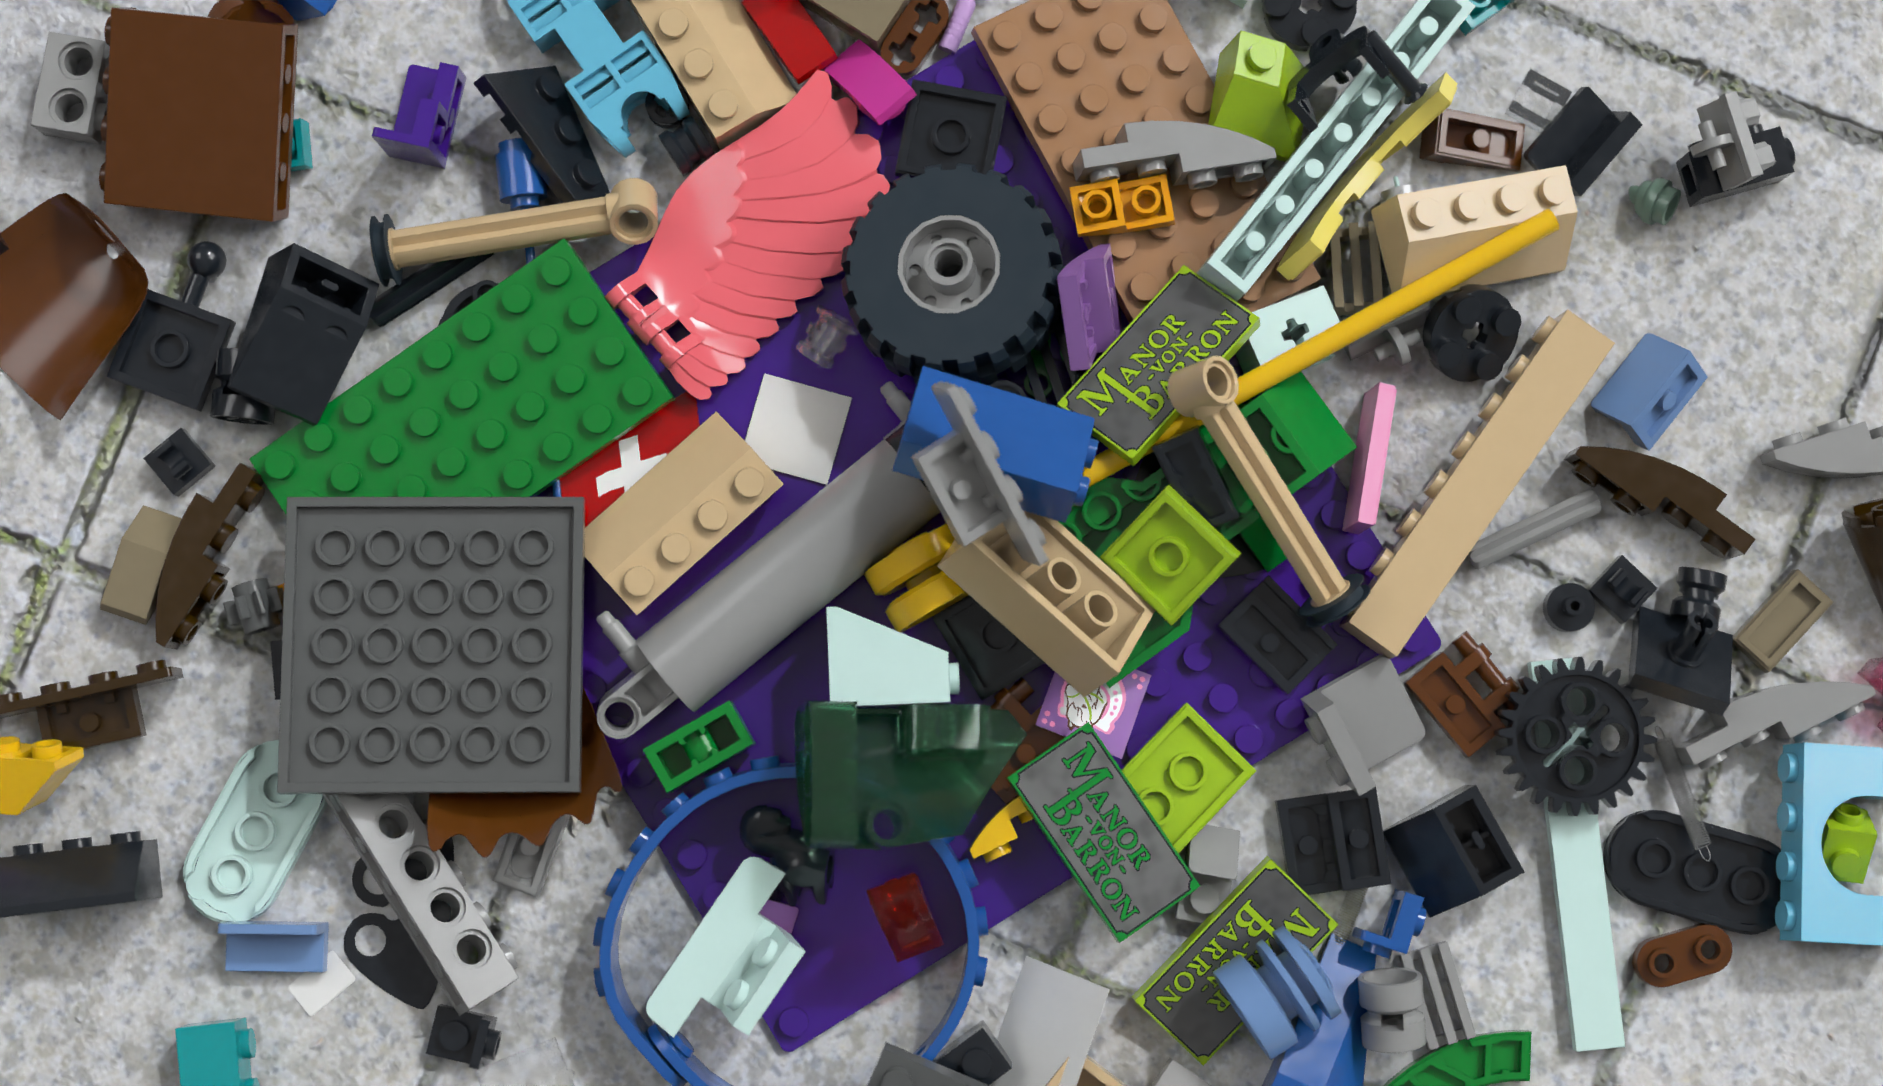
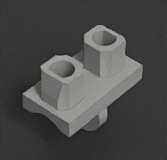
M1737 91L1725 93L1719 96L1717 100L1697 109L1701 121L1698 124V128L1703 141L1691 146L1690 150L1693 158L1708 155L1712 170H1717L1723 191L1734 189L1763 175L1765 169L1775 164L1776 160L1771 145L1765 141L1754 144L1749 131L1750 127L1759 123L1761 116L1755 99H1739Z
M1390 286L1383 290V298L1392 294ZM1429 302L1344 347L1350 360L1373 351L1378 362L1393 356L1400 366L1410 363L1409 347L1422 342L1417 329L1425 324L1427 318L1426 311L1430 309ZM1341 315L1340 320L1342 321L1352 315Z

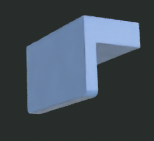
M1647 333L1593 399L1591 407L1595 412L1620 423L1636 445L1650 451L1708 376L1691 351L1652 333Z
M227 921L218 923V934H226L225 971L325 972L327 971L329 922Z

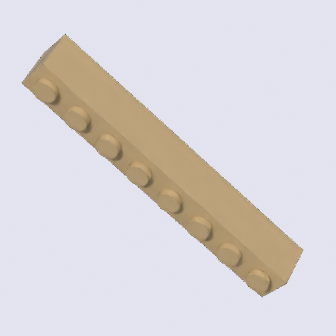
M1567 309L1555 319L1547 316L1531 338L1537 345L1528 357L1521 354L1505 374V378L1510 383L1500 396L1494 392L1477 415L1483 419V422L1476 432L1472 434L1467 431L1451 451V455L1456 460L1448 472L1445 473L1439 470L1425 488L1423 493L1429 497L1427 502L1419 512L1413 508L1406 515L1396 530L1402 536L1392 551L1384 548L1371 565L1369 572L1375 575L1368 584L1371 592L1357 608L1347 614L1340 627L1379 655H1384L1389 659L1398 656L1615 343Z

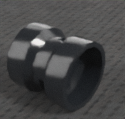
M1679 567L1676 582L1680 587L1679 592L1683 596H1678L1672 600L1669 615L1687 620L1690 612L1698 610L1702 611V616L1698 623H1701L1705 614L1708 613L1714 616L1719 624L1721 609L1714 600H1718L1719 595L1725 591L1728 576L1706 569Z

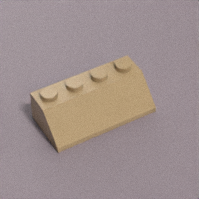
M628 0L719 150L724 149L762 125L779 112L797 94L739 0Z
M1566 165L1398 194L1373 208L1371 213L1391 293L1545 209H1550L1559 223L1558 231L1443 294L1463 291L1460 287L1468 284L1489 286L1564 271L1578 213Z
M715 412L585 527L584 556L632 611L638 615L784 484L744 439Z
M1023 511L1027 519L1031 518L1039 526L1046 540V544L1042 548L1049 561L1041 566L1029 563L1021 558L1003 523L967 546L958 544L955 539L937 567L1083 697H1086L1119 674L1155 612L1136 591L1056 520Z

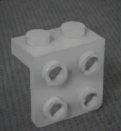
M1378 655L1300 699L1309 715L1304 721L1311 736L1318 745H1324L1330 756V759L1325 762L1332 777L1340 787L1346 784L1359 796L1376 787L1368 771L1369 769L1417 743L1425 736V727L1392 661L1384 655Z

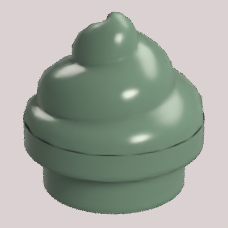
M1662 177L1653 181H1645L1640 186H1631L1628 190L1629 199L1634 205L1636 214L1644 223L1649 225L1655 223L1663 226L1666 225L1674 215L1681 197V191L1673 187L1672 181Z

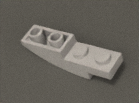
M1143 121L1124 123L1115 137L1116 144L1081 149L1072 166L1076 182L1091 180V183L1115 178L1119 180L1120 175L1138 173L1139 178H1146L1164 174L1167 172V168H1169L1173 186L1188 184L1189 189H1203L1215 185L1218 182L1217 179L1235 177L1236 182L1258 179L1264 175V172L1277 156L1275 148L1229 129L1183 121Z
M1842 418L1818 426L1820 436L1803 441L1801 432L1773 440L1772 443L1775 450L1759 455L1762 465L1810 477L1837 479L1883 475V426L1868 430L1866 421L1849 426L1847 419Z
M1831 681L1787 684L1755 690L1730 698V704L1723 716L1708 712L1715 727L1676 746L1675 749L1679 756V761L1682 763L1681 765L1698 764L1702 770L1726 759L1728 756L1724 750L1739 742L1745 748L1770 736L1768 727H1770L1775 739H1790L1793 737L1795 743H1799L1822 732L1820 723L1833 716H1836L1838 721H1842L1865 710L1862 702L1876 695V692L1871 685Z

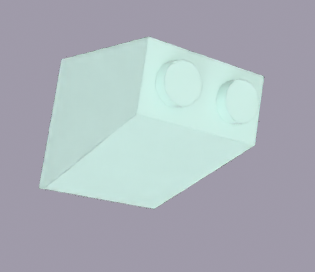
M826 607L830 707L832 710L949 705L950 695L959 694L958 663H949L947 651L839 607Z

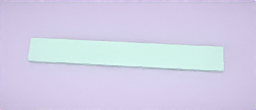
M1573 658L1563 659L1568 670ZM1553 660L1528 662L1529 678L1537 681L1534 673V667L1537 665L1545 666L1552 674ZM1577 688L1572 689L1567 695V707L1573 714L1579 715L1585 709L1583 692ZM1538 721L1534 724L1537 747L1544 748L1550 742L1551 731L1547 724ZM1587 724L1583 727H1569L1568 730L1572 734L1571 739L1558 750L1550 753L1543 760V765L1549 767L1566 746L1582 745L1583 743L1580 741L1579 735L1587 728ZM1573 757L1565 764L1564 773L1570 783L1573 785L1579 783L1584 776V766L1579 759ZM1546 797L1543 802L1572 1047L1576 1052L1625 1047L1598 814H1588L1584 804L1581 803L1578 816H1569L1565 802L1557 813H1552L1548 811L1549 797Z

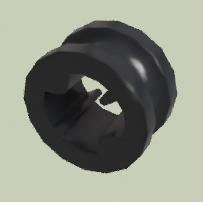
M678 86V88H679V90H680V92H681V94H682V97H683V99H684V101H685V103H686V105H687V107H688V109H689V103H688L686 94H685V92L681 89V87ZM648 92L645 99V107L650 120L656 126L663 129H672L680 126L682 120L679 121L675 114L670 116L667 111L666 117L658 115L660 108L654 100L656 95Z

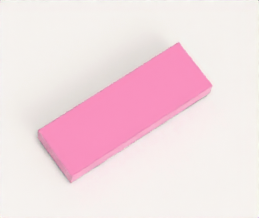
M1379 382L1364 393L1356 441L1357 448L1354 454L1342 531L1360 534L1376 524L1397 392L1394 385Z

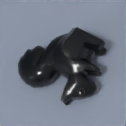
M757 805L746 811L739 824L740 839L744 846L754 854L768 857L770 864L778 867L785 873L769 899L780 902L783 894H785L788 904L794 907L796 906L798 896L801 895L802 888H810L813 891L815 900L819 904L825 905L828 889L832 888L834 884L835 849L821 845L812 835L805 831L791 828V819L783 815L778 808Z

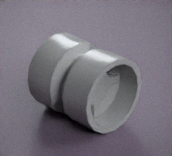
M1393 967L1378 968L1361 973L1358 976L1359 1004L1367 1010L1360 1018L1363 1047L1380 1053H1401L1417 1050L1425 1046V1016L1417 1010L1424 1003L1422 974L1413 969Z

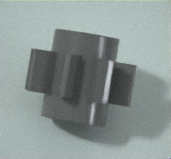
M267 578L247 581L231 588L234 600L223 603L229 625H234V627L242 625L245 635L261 633L281 625L278 613L283 612V588H270Z

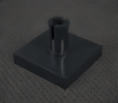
M1641 606L1633 618L1628 687L1723 716L1730 704L1733 635L1719 631L1718 621L1708 613L1705 614L1701 623L1697 624L1702 616V611H1692L1689 613L1687 620Z

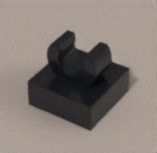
M179 428L143 458L171 493L178 497L215 467V464L183 428Z
M1620 555L1600 574L1587 590L1591 593L1594 600L1622 624L1657 590V587L1629 560Z

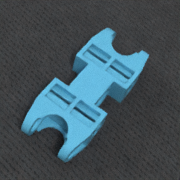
M507 0L509 6L542 54L560 41L564 42L583 70L564 85L595 130L623 157L627 158L636 151L628 139L631 136L628 129V119L631 112L637 106L645 103L648 92L656 95L654 100L666 111L671 109L679 121L690 114L669 65L645 31H640L623 43L603 15L605 10L620 0Z

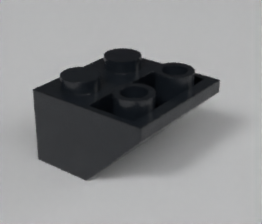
M1463 785L1383 830L1384 838L1415 894L1424 897L1422 907L1426 909V914L1430 918L1479 898L1525 872L1476 785Z

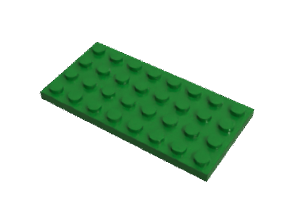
M563 238L329 402L317 425L312 426L302 421L249 458L257 472L262 475L261 478L285 514L287 511V497H536L674 401L675 398L617 312L605 299V294L569 241Z

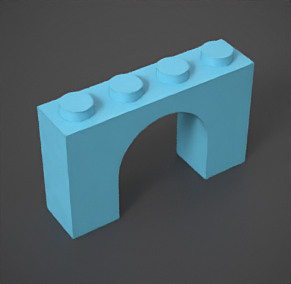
M1806 742L1783 745V753L1779 757L1777 767L1778 777L1782 782V802L1777 810V825L1781 830V852L1776 860V873L1779 880H1781L1780 901L1775 909V922L1780 930V940L1883 946V896L1859 894L1842 886L1829 872L1823 858L1821 846L1825 823L1830 814L1841 803L1851 798L1883 800V748Z

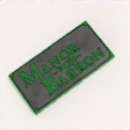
M1089 722L1006 778L1117 943L1124 941L1200 887Z

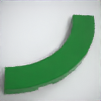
M1503 1030L1476 1034L1477 1037L1458 1040L1457 1043L1450 1045L1445 1044L1409 1063L1383 1086H1487L1510 1081H1530L1532 1032L1529 1030Z

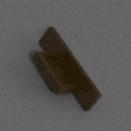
M158 660L136 665L137 674L120 678L118 671L88 676L89 685L71 688L70 681L44 685L40 687L41 695L23 699L22 692L0 695V719L37 711L42 740L57 739L62 741V746L83 747V750L147 736L137 688L184 678L182 668L167 667L165 660Z

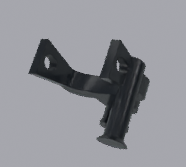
M1362 26L1344 36L1338 29H1332L1314 42L1309 50L1310 63L1303 67L1289 82L1287 106L1310 132L1318 128L1319 126L1309 101L1311 94L1332 75L1339 84L1350 81L1345 74L1347 70L1354 78L1363 66V63L1357 59L1361 55L1381 79L1388 76L1404 94L1405 104H1411L1422 97L1428 85L1418 82L1375 30L1370 32L1366 26Z

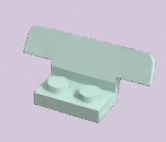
M750 857L741 863L647 1001L646 1011L648 1016L673 1038L701 997L720 1009L733 1027L749 1035L806 952L790 933L759 913L785 875L781 869L762 858Z

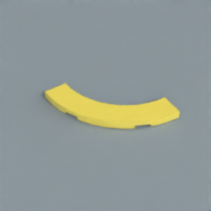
M1446 72L1371 144L1315 209L1290 244L1277 267V270L1288 281L1296 278L1324 253L1328 243L1343 221V217L1339 212L1346 204L1359 200L1384 171L1380 164L1404 146L1407 147L1437 116L1451 105L1457 90V83Z

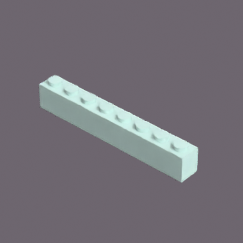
M1416 0L1384 41L1413 76L1418 79L1475 8V5L1469 0ZM1368 62L1365 63L1360 72L1352 79L1317 123L1319 127L1306 136L1196 274L1236 302L1246 294L1403 98L1404 94L1388 76L1381 79Z

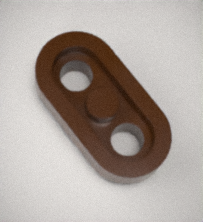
M1708 924L1692 925L1642 941L1633 953V969L1639 979L1646 984L1655 987H1669L1717 973L1724 969L1732 957V943L1726 932L1717 926ZM1707 940H1711L1715 945V952L1710 958H1705L1701 953L1702 944ZM1665 954L1669 964L1666 970L1659 972L1654 966V961L1658 955Z

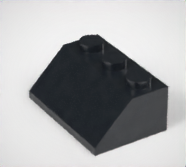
M140 831L111 834V844L92 846V837L62 840V850L44 852L43 843L12 846L13 856L0 858V918L163 897L157 839L141 840Z

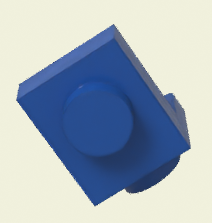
M1395 889L1381 935L1354 927L1352 936L1364 940L1361 950L1390 959L1392 950L1407 954L1412 936L1418 937L1425 923L1426 909L1422 908L1424 897Z

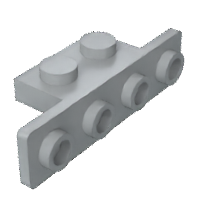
M939 381L931 386V389L953 431L914 454L911 458L958 544L967 546L1003 523L1021 558L1037 566L1043 565L1049 561L1042 548L1046 544L1045 537L1039 526L1031 518H1026L1019 504L1023 501L1019 487L1009 475L1004 476L996 461L1000 457V453L995 442L987 432L980 431L972 415L976 413V407L973 400L964 388L960 386L957 388L954 384Z

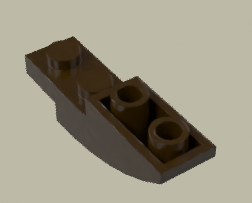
M1580 446L1570 451L1564 459L1574 466L1571 472L1580 481L1591 487H1596L1598 484L1613 495L1610 499L1611 502L1621 511L1631 516H1635L1636 513L1644 516L1654 512L1660 506L1663 508L1661 515L1668 522L1683 530L1688 526L1703 537L1700 541L1701 545L1720 558H1725L1726 555L1730 558L1745 555L1755 541L1753 536L1716 510L1727 494L1705 479L1682 467L1653 456L1610 447Z
M241 462L215 501L199 493L195 494L171 541L162 569L155 616L156 643L164 648L177 650L181 644L187 645L201 626V621L198 620V617L208 603L214 604L227 587L228 580L225 579V576L230 568L216 560L215 557L218 552L225 553L230 548L239 531L235 526L245 511L250 513L257 507L265 493V488L262 487L264 484L261 478L262 475L252 467Z

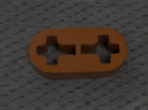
M911 0L884 40L881 47V58L903 79L914 76L922 68L943 36L949 23V8L946 1ZM931 6L937 9L936 18L939 22L935 24L929 21L921 33L917 32L916 28L920 22V15L916 11L918 9L927 11ZM909 39L915 41L910 49V57L913 59V62L910 64L907 61H902L899 66L893 64L894 54L891 50L893 48L902 50Z

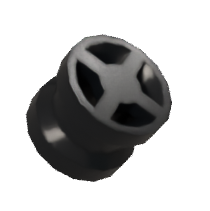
M691 115L682 120L681 127L674 132L666 130L658 135L669 156L683 176L692 172L695 163L700 160L706 161L715 154Z

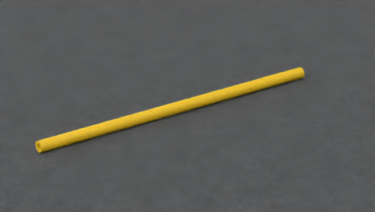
M1545 209L1238 377V395L1234 402L1237 406L1558 231L1559 223L1550 209ZM1180 414L1153 445L1197 425L1202 426L1204 423L1195 417H1185ZM1152 447L1143 455V457L1154 452ZM1108 448L1095 455L1091 468H1084L1082 475L1090 478V487L1129 466L1130 463Z

